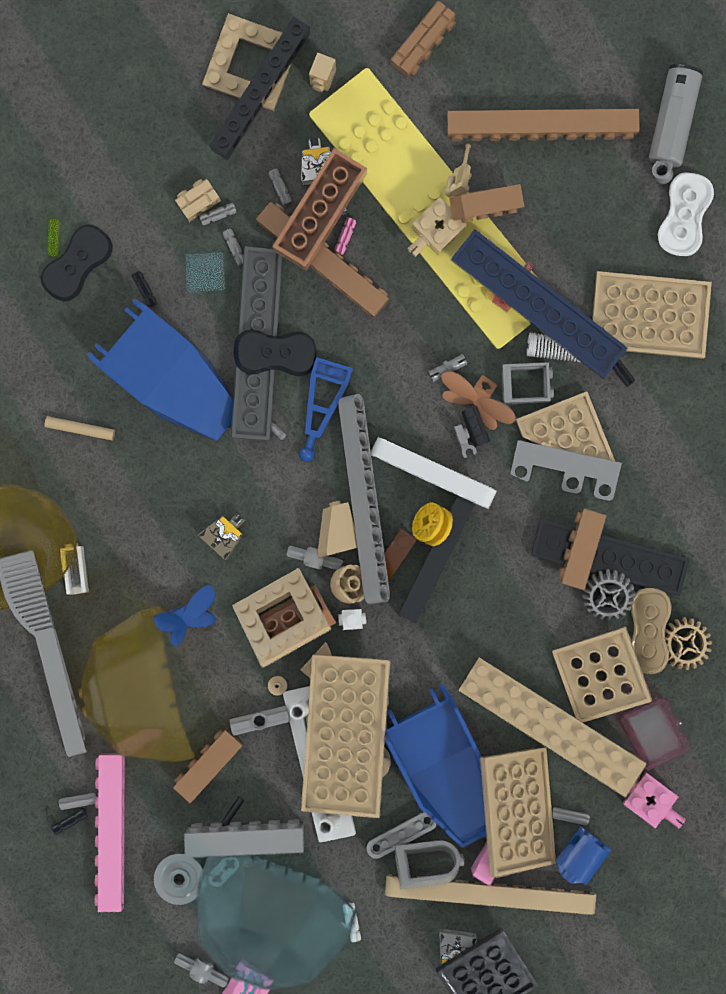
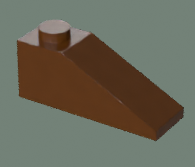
M400 529L384 553L388 582L417 540L402 529Z

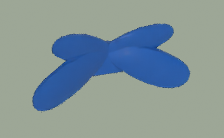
M206 585L200 588L190 599L187 606L174 608L168 612L155 615L154 623L160 631L171 632L169 640L173 646H178L184 640L187 626L205 627L216 621L212 613L205 612L215 599L213 587Z

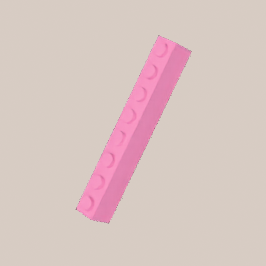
M101 753L99 758H96L95 763L96 770H99V777H96L95 787L99 789L98 797L95 800V807L98 809V816L95 818V827L98 828V836L95 837V847H98V855L95 856V867H98V874L95 875V886H98V894L95 895V906H98V912H121L124 909L125 753Z

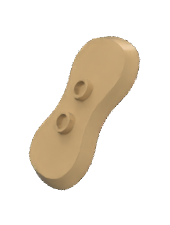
M645 588L635 593V597H633L634 604H630L634 622V633L631 642L642 673L656 674L665 668L669 658L665 640V627L671 614V602L668 595L662 590Z

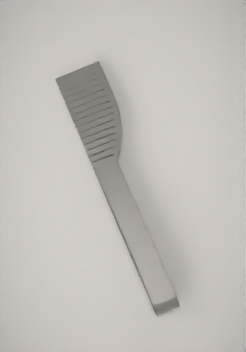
M34 550L0 558V582L6 601L21 625L36 638L66 754L68 757L86 753L88 752V747H85L84 740L86 739Z

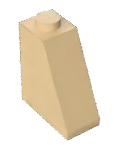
M340 501L329 503L330 507L323 509L318 558L358 548L355 526L348 502L343 504Z

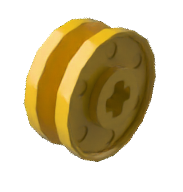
M430 502L425 504L414 517L412 524L413 536L427 545H440L450 534L453 524L451 512L436 503Z

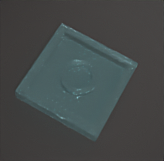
M223 252L185 254L187 293L225 291Z

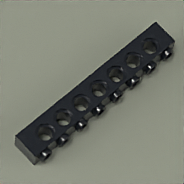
M293 16L210 143V148L213 152L228 161L309 37L310 26Z

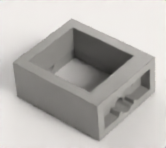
M549 362L503 364L501 366L503 404L549 403L551 398L554 397L553 386H550V379L553 378V369L549 367ZM542 370L544 397L512 398L511 371Z

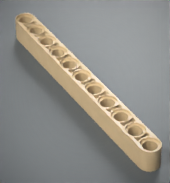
M392 874L386 875L385 895L389 897L595 914L596 893L590 892V894L577 890L566 892L564 889L552 888V890H545L543 887L526 888V886L520 885L510 887L507 884L498 883L489 886L484 882L468 883V881L464 880L451 881L443 885L400 890L398 877L392 876Z

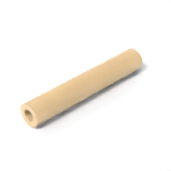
M47 416L45 420L46 428L111 441L114 439L115 429Z

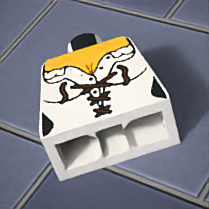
M319 138L310 139V149L302 151V185L312 184L331 153L329 147L321 148Z

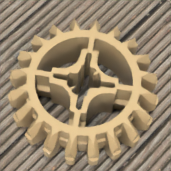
M682 618L681 623L678 619H675L674 623L676 626L668 623L670 630L665 629V633H667L665 640L669 653L668 661L672 659L670 665L674 666L677 663L678 669H681L683 664L685 670H689L690 664L695 669L697 668L696 661L702 665L703 661L701 658L708 659V656L704 653L705 651L711 652L710 648H706L707 645L712 644V641H706V638H709L711 635L710 633L703 634L707 628L704 626L700 628L701 622L699 621L694 624V619L690 618L687 624L686 618ZM682 628H691L690 632H687L683 637L675 634ZM696 633L698 634L700 639L699 649L694 644ZM672 639L677 643L675 654L671 648ZM680 640H689L687 643H690L689 646L692 648L682 647L683 644ZM687 651L696 654L690 659H680L681 655H684Z

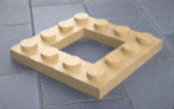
M228 14L202 85L240 99L251 81L228 74L239 41L243 40L272 50L282 33ZM290 66L265 102L263 108L274 111Z
M299 568L232 605L262 667L271 664L331 630ZM292 595L304 621L270 639L259 613Z

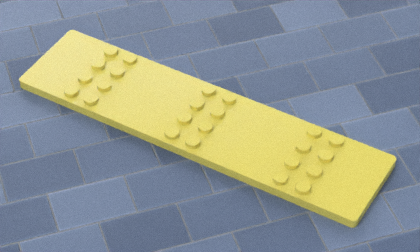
M365 68L310 112L312 121L335 149L367 168V175L362 183L411 244L419 238L411 228L412 224L438 198L441 197L450 206V200L445 195L448 177L453 172L370 69ZM473 217V221L465 222L467 224L466 228L438 255L429 246H426L419 254L496 349H501L531 325V323L455 265L451 258L475 229L533 275L535 274L489 217L481 220ZM436 223L435 228H436V229H438V228H441V229H442V226H443V225H442L441 223H440V224H437V223Z

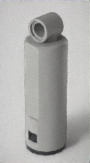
M673 64L669 67L649 153V160L654 163L652 173L655 180L660 184L669 183L673 178L672 168L679 167L683 163L703 75L701 69L691 65ZM661 169L668 170L665 175H658V172Z

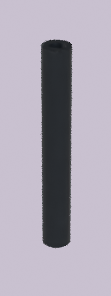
M239 796L222 820V826H227L244 802Z

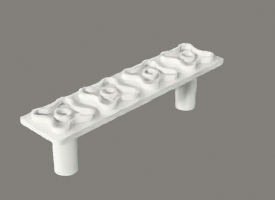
M310 686L283 693L303 779ZM312 812L319 842L354 836L356 834L352 816Z

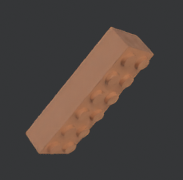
M334 148L272 246L274 252L307 271L367 175V168Z

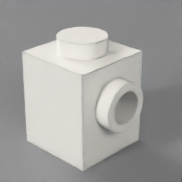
M361 609L342 610V614H338L339 626H343V630L363 629L362 624H366V614L362 613Z

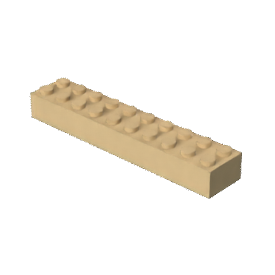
M480 657L459 689L460 692L624 797L627 796L646 765L641 759Z

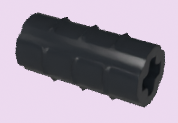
M474 406L462 411L461 413L474 447L491 442L478 407Z

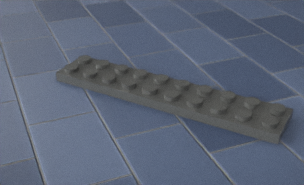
M244 247L238 335L243 331L254 329L268 335L277 336L282 256L274 252L273 249ZM235 366L231 438L270 440L274 370H268L259 374H247Z

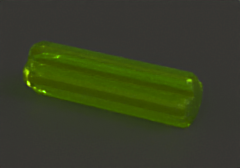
M57 219L49 220L47 255L50 257H57L59 251L60 221Z

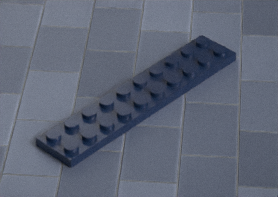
M473 230L451 258L455 265L602 379L606 377L628 349V347L477 230Z

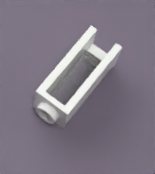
M78 543L66 544L67 548H61L67 595L88 593L84 547L78 546Z

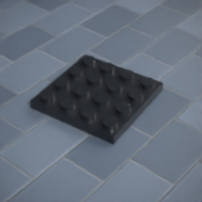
M502 927L435 968L450 994H527L539 987Z

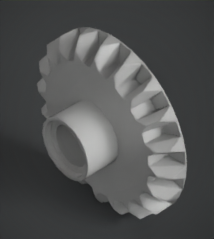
M178 853L169 855L159 863L155 870L154 885L157 893L162 899L175 905H183L193 901L199 896L204 886L205 876L203 868L193 857L185 858V854ZM182 874L185 881L178 882L175 875Z

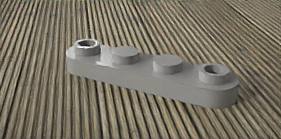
M421 812L369 840L367 843V853L372 858H381L394 851L395 846L405 845L433 830L437 824L432 818L430 823H425L423 821L424 818L430 816ZM378 844L380 849L378 851L373 850V845Z

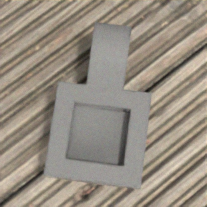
M462 425L455 426L453 429L461 447L463 458H467V449H471L473 455L477 453L476 448L469 445L467 441L470 438L467 428H463Z

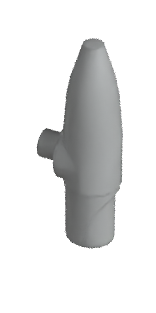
M271 421L270 430L281 440L284 439L286 434Z

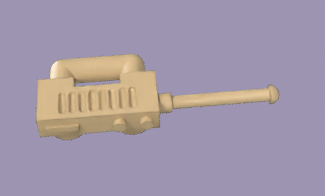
M470 144L465 145L466 150L462 165L456 168L454 173L448 177L445 191L447 197L466 194L469 190L468 180L472 176L470 173L471 167L467 164L469 149L471 148Z

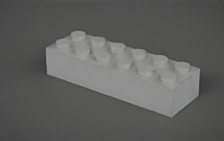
M290 819L288 823H280V820H270L268 824H261V821H250L248 825H241V822H230V825L222 826L220 822L211 823L210 826H203L202 823L191 824V827H188L184 834L185 858L300 853L304 851V822H299V819Z

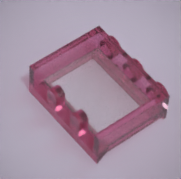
M661 696L653 699L652 702L645 703L618 716L638 758L646 763L644 769L647 771L689 750L687 747L689 742L685 734H681L678 728L680 723L676 716H672L670 712L672 707L669 701Z

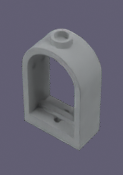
M446 841L395 846L394 853L400 890L447 884L456 877L459 866H464L463 854H459L458 850ZM443 851L448 853L454 861V869L447 874L411 879L407 855Z

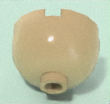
M346 565L334 572L330 587L333 595L339 601L355 603L364 599L360 566Z

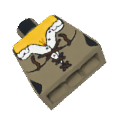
M238 513L230 521L222 516L198 536L224 560H227L243 536V533L238 528L245 520Z

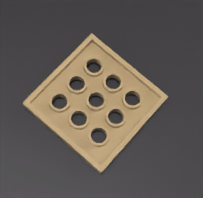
M626 627L552 651L575 717L582 723L652 702ZM609 647H617L619 650L618 656H611L608 652ZM592 652L599 653L601 657L599 662H593L590 659ZM579 658L582 661V667L575 668L572 660ZM623 665L626 670L625 674H617L615 666ZM600 670L605 671L607 674V679L604 681L597 678V672ZM579 677H587L589 684L587 686L580 685ZM622 684H630L632 686V692H623L621 688ZM611 689L614 697L611 699L605 698L603 691ZM593 695L595 703L588 704L585 701V696Z

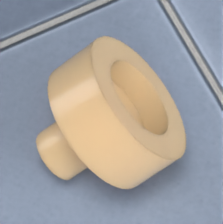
M281 676L272 677L268 682L270 693L282 695L287 689V681Z

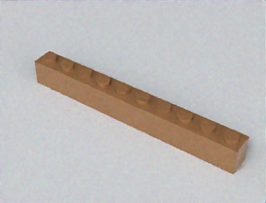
M639 109L447 112V138H451L452 141H462L463 138H470L471 141H480L482 138H489L490 141H499L501 138L517 141L520 140V137H527V140L531 141L538 140L539 137H546L547 140H557L558 137H565L566 140H575L577 137H584L585 140H593L596 137L611 140L615 139V136H622L623 139L628 140L633 139L639 133Z

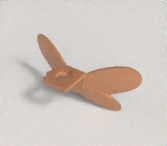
M446 371L442 374L443 383L450 389L443 393V399L460 405L474 404L478 407L483 423L490 430L497 428L496 420L506 424H511L515 421V414L510 407L490 398L497 384L482 375L473 388L465 378L455 372ZM481 383H487L491 389H486L485 391L482 389Z

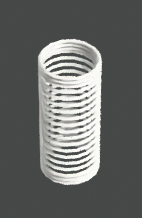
M530 332L527 357H535L537 339L538 350L536 357H539L540 340L542 337L540 358H542V354L543 358H545L549 337L545 334ZM545 338V350L543 352V343ZM549 338L548 351H547V359L549 358V353H550V359H552V356H553V359H555V358H556V353H557V360L559 359V356H560V360L564 359V361H565V360H566V356H567V361H569V359H570V361L573 360V356L570 355L569 352H568V354H567V351H566V350H565V353H564V349H563V348H562V352L560 353V348H561L560 345H558V346H559V349H558V352H557V343H556V342H555V351H554V354H553V349H554V341H553V340H552V349H551V352H550V342H551V338Z

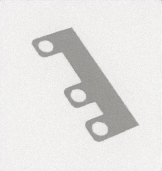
M518 440L510 474L517 477L515 469L518 466H524L527 469V475L520 479L529 481L533 465L563 471L565 474L562 489L571 493L581 492L585 476L595 478L597 482L594 496L610 501L614 497L622 463ZM570 477L578 479L579 485L577 488L570 489L567 487L566 482ZM607 484L611 487V493L608 496L600 495L599 487L601 485Z

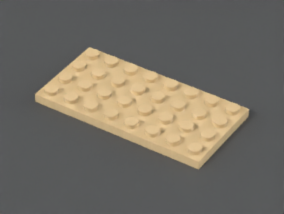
M312 655L301 811L373 818L380 817L390 660Z

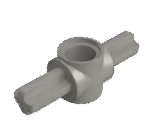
M289 546L287 550L288 557L302 560L305 566L321 570L324 566L337 570L343 564L342 559L331 556L318 558V549L308 547L305 550Z
M179 953L174 961L176 965L189 970L190 977L199 983L204 984L209 980L221 987H225L228 983L229 977L214 970V964L204 961L202 957L193 960Z

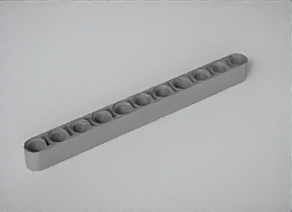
M360 394L342 397L339 399L338 405L364 598L368 604L387 602L390 597L364 401Z

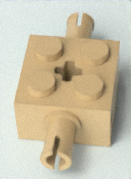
M440 197L412 224L411 228L419 238L407 250L416 257L426 246H429L438 255L466 228L467 224L462 223L461 219L453 221L451 206H448ZM436 223H437V224H440V223H441V224L443 225V226H442V229H441V228L436 229V228H435Z

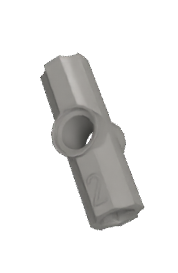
M286 705L229 719L233 736L290 722ZM256 716H263L265 723L263 725H256L254 718Z

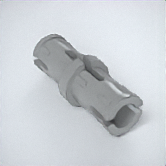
M461 354L448 362L444 361L441 366L429 370L430 376L438 373L431 377L433 382L440 379L446 371L453 372L468 365L466 360L458 363V361L465 358L464 355Z

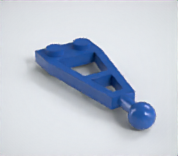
M316 357L310 377L305 434L309 436L305 447L299 452L302 461L309 462L314 458L313 445L316 437H321L338 406L339 399L345 393L353 368ZM316 378L341 385L329 409L314 405ZM313 411L326 414L318 431L311 430Z

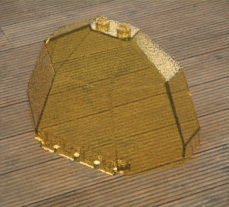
M164 605L139 611L93 641L78 693L80 699L84 701L85 706L82 707L84 717H88L89 722L118 755L179 762L195 758L197 751L193 752L183 724L180 722L178 707L170 708L169 705L177 702L173 687H165V685L171 684L172 680L169 667L161 669V665L168 664L165 650H162L165 646L163 631H160L154 623L155 615L162 613L161 609H164Z

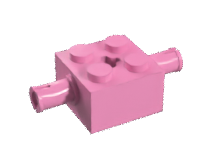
M646 772L634 783L629 794L622 802L654 828L664 818L678 829L682 825L676 819L682 823L686 820V818H683L672 809V805L678 799V796ZM654 795V803L646 804V797Z

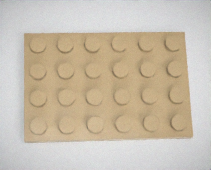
M597 271L592 320L628 347L625 352L704 359L712 282Z
M546 747L481 757L490 877H499L556 864Z

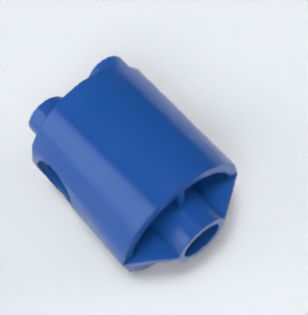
M580 826L555 861L557 862L560 875L572 884L584 883L587 885L609 855L611 849Z

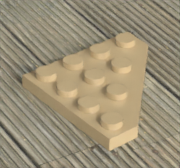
M588 392L581 393L516 419L522 438L538 445L615 461Z

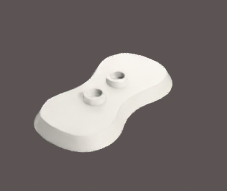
M681 173L670 184V210L659 228L658 240L660 246L665 251L678 256H690L702 244V218L713 200L714 189L711 182L702 175Z

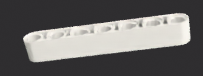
M380 437L377 438L371 450L372 456L378 457L388 464L484 508L489 509L497 492L486 485Z

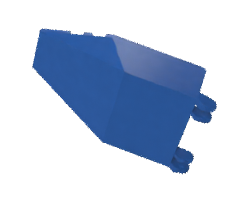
M134 298L132 300L133 304L143 312L137 316L130 308L126 307L124 311L135 319L133 324L109 352L97 343L94 345L99 352L106 355L101 361L93 353L88 352L87 356L97 367L159 418L217 441L232 423V395L211 361L151 309Z
M441 683L439 684L440 690L444 693L445 698L438 701L435 691L431 688L429 691L435 703L399 721L396 720L391 709L387 710L393 724L386 726L384 738L420 809L429 815L436 824L463 848L487 836L480 760L482 756L452 696L445 685Z

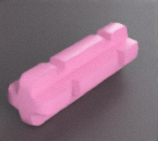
M348 217L345 221V227H343L338 239L339 243L336 244L334 251L341 255L346 250L345 246L348 245L353 232L352 228L354 229L356 225V220Z

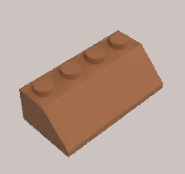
M316 585L310 587L330 626L334 625L336 621ZM293 597L260 616L270 639L304 621Z

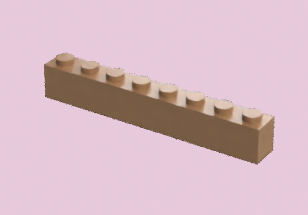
M270 202L256 218V222L277 239L291 216H287L284 213L285 209L278 203L274 205ZM324 242L310 267L374 319L389 300L387 298L388 294L380 287L376 289L372 285L373 281L365 275L364 277L357 273L359 270L351 263L347 265L343 262L344 258L336 251L332 253L328 249L329 245Z

